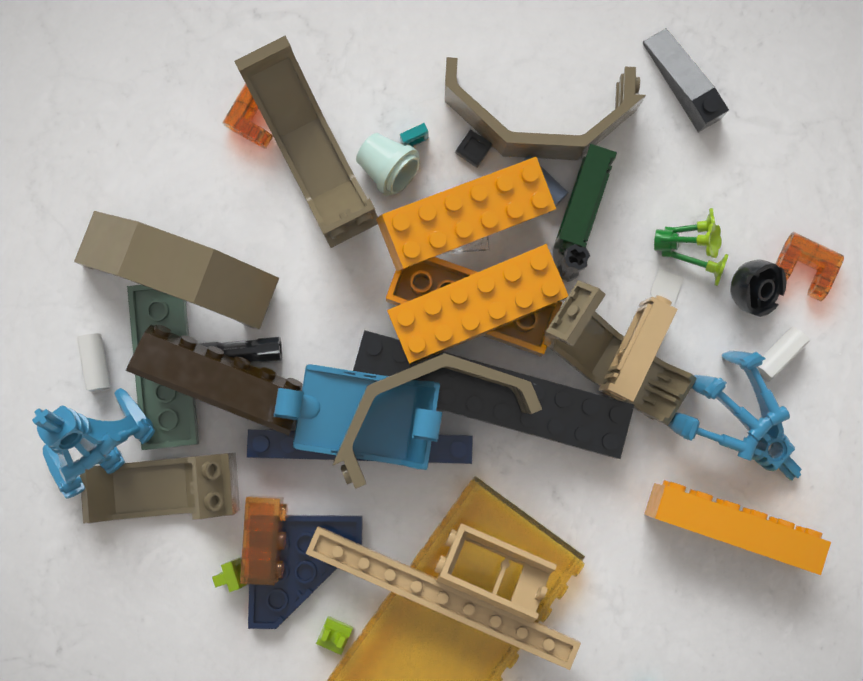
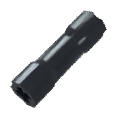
M575 244L566 249L564 256L559 259L557 266L561 279L570 282L579 276V272L587 267L590 254L586 247H579Z
M279 337L224 343H198L206 347L214 346L224 351V354L230 357H242L249 362L282 361V343Z

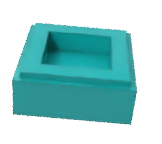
M425 123L400 134V141L404 146L410 145L413 147L429 138Z

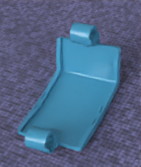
M308 364L305 368L302 391L278 388L274 417L297 420L293 448L336 455L366 386L389 376ZM411 380L378 394L374 398L353 442V451L356 458L427 470L431 442H437V439H439L443 412L436 411L440 383Z

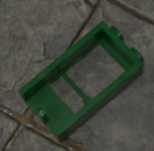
M590 144L586 157L584 156L553 246V248L558 249L559 254L564 256L566 249L575 244L579 247H586L610 175L609 173L612 169L611 164L615 160L617 152Z

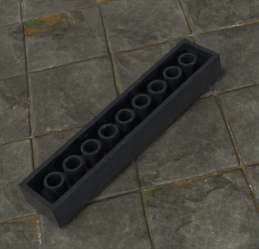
M364 330L353 371L391 376L446 352H441L410 365L399 339ZM453 354L449 355L530 381L542 410L533 414L522 413L515 394L510 388L447 368H440L413 379L440 383L437 409L616 459H621L634 409V404Z

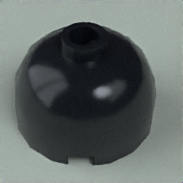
M758 259L744 263L738 268L732 278L730 288L732 299L740 309L759 317L770 314L779 305L775 303L779 295L784 296L787 283L785 271L783 268L778 267L777 264Z

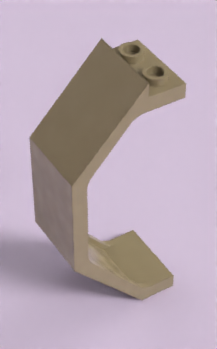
M283 36L235 60L234 62L281 150L330 248L378 225L375 207L370 198L366 197L328 126L294 56L287 37Z
M446 57L445 102L483 138L491 142L493 147L503 157L526 158L530 155L532 158L537 157L541 159L579 160L588 152L590 144L597 145L635 113L646 96L638 94L640 90V77H636V67L625 66L624 74H621L619 82L616 83L615 110L585 134L563 135L513 132L502 125L459 86L457 82L458 58Z
M98 211L93 212L74 260L75 263L81 266L130 280L257 329L261 328L279 277L213 248L138 221Z
M578 280L546 330L544 344L585 378L600 386L607 382L605 375L611 373L608 369L624 336L595 312L606 294L600 288ZM655 356L634 402L627 399L624 402L634 404V409L650 419H655L668 426L697 378L693 374L670 365Z
M446 353L366 386L335 456L333 465L344 461L345 464L340 469L346 483H353L355 489L366 485L364 475L353 451V442L374 398L382 392L437 369L447 368L506 386L515 394L522 413L533 414L542 410L532 383Z
M236 453L124 463L111 474H107L100 465L93 466L89 470L86 469L85 473L80 475L85 486V490L81 492L83 524L192 513V520L234 515L240 511Z

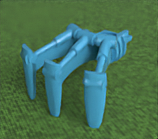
M728 351L722 354L723 359L739 365L745 371L758 400L762 416L759 420L744 407H739L723 392L727 383L723 379L705 375H694L697 380L692 389L708 399L712 398L714 400L716 398L745 426L748 430V436L744 437L743 441L725 434L719 435L699 428L700 422L697 418L682 413L674 415L668 425L670 429L687 440L692 441L697 434L717 441L721 446L738 451L737 456L750 461L755 460L768 471L779 469L790 481L795 477L799 478L801 476L800 471L802 469L790 457L795 447L784 434L782 422L790 419V414L786 407H779L772 391L767 388L757 369L758 366L762 365V361L766 360L765 357L757 352Z
M122 388L117 389L114 393L125 416L121 420L101 421L87 418L83 414L77 413L63 405L53 412L47 409L43 411L40 408L35 410L36 417L32 421L37 425V432L41 440L46 444L43 446V456L60 492L66 499L74 497L85 490L79 475L85 473L86 469L89 470L96 464H100L107 474H111L125 463V460L116 446L127 441L128 437L133 435L144 444L154 435L155 430L151 420L146 417L139 405ZM73 447L83 455L80 460L78 459L74 462L68 449Z

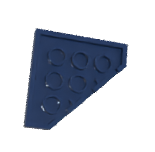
M250 515L248 629H277L337 569L335 566L306 554L318 526L362 545L363 515Z

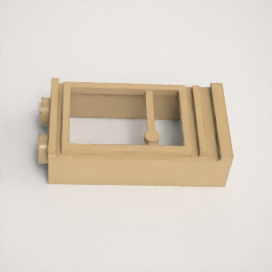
M656 295L655 298L650 297L640 302V308L637 309L608 369L611 373L605 375L607 382L600 385L599 392L616 400L624 402L627 399L634 402L678 310L671 306L672 302Z
M462 523L457 531L452 529L445 544L450 547L446 557L440 556L435 568V572L439 573L436 582H441L525 619L529 623L536 621L539 613H536L539 603L544 599L548 590L546 587L547 581L557 565ZM465 540L505 558L501 562V571L492 593L451 575ZM509 560L523 565L510 601L496 595L505 570L510 566Z

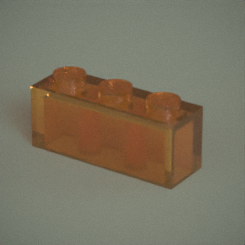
M255 495L246 497L240 584L275 585L278 582V578H283L284 561H280V549H285L286 532H282V521L287 520L288 504H283L284 497Z

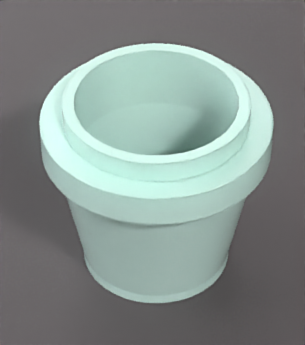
M374 133L365 140L356 157V162L377 184V189L386 196L397 194L405 189L414 178L420 164L419 152L410 145L404 146L379 133Z

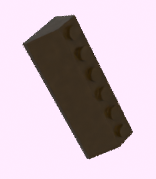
M150 325L146 329L126 368L127 372L288 436L295 420L274 417L278 388L302 391L303 384L294 378L285 379L278 376L272 369L266 367L260 369L250 365V362L245 358L230 357L224 354V351L214 346L206 347L198 344V341L193 337L186 335L178 336L171 333V330L163 325Z

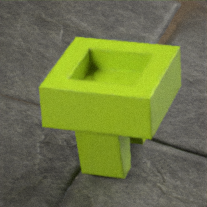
M241 557L222 564L223 572L212 577L215 588L227 584L229 592L241 589L249 584Z
M328 616L316 644L342 655L353 627Z

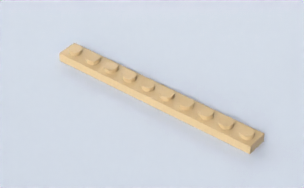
M317 527L306 551V554L568 670L571 669L581 642L535 621L529 623L525 619L441 582L438 583L436 582L437 578L322 527Z

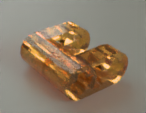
M245 83L222 124L240 136L266 149L273 136L265 129L251 122L259 108Z
M792 232L787 238L775 264L783 268L787 280L793 272L797 261L817 270L807 295L818 301H823L828 295L841 268L844 255L796 232Z

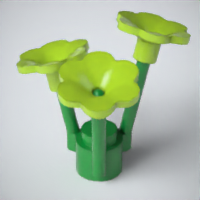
M713 208L709 209L706 221H699L695 225L665 227V230L657 229L655 232V251H662L663 257L676 258L706 268L705 271L714 273L715 286L719 284L729 256L725 254L723 259L716 263L710 260L705 262L673 251L678 250L679 243H697L698 246H706L707 256L717 258L722 239L720 236L721 228L715 224ZM697 230L699 233L707 231L706 235H698L697 237L679 236L681 232Z

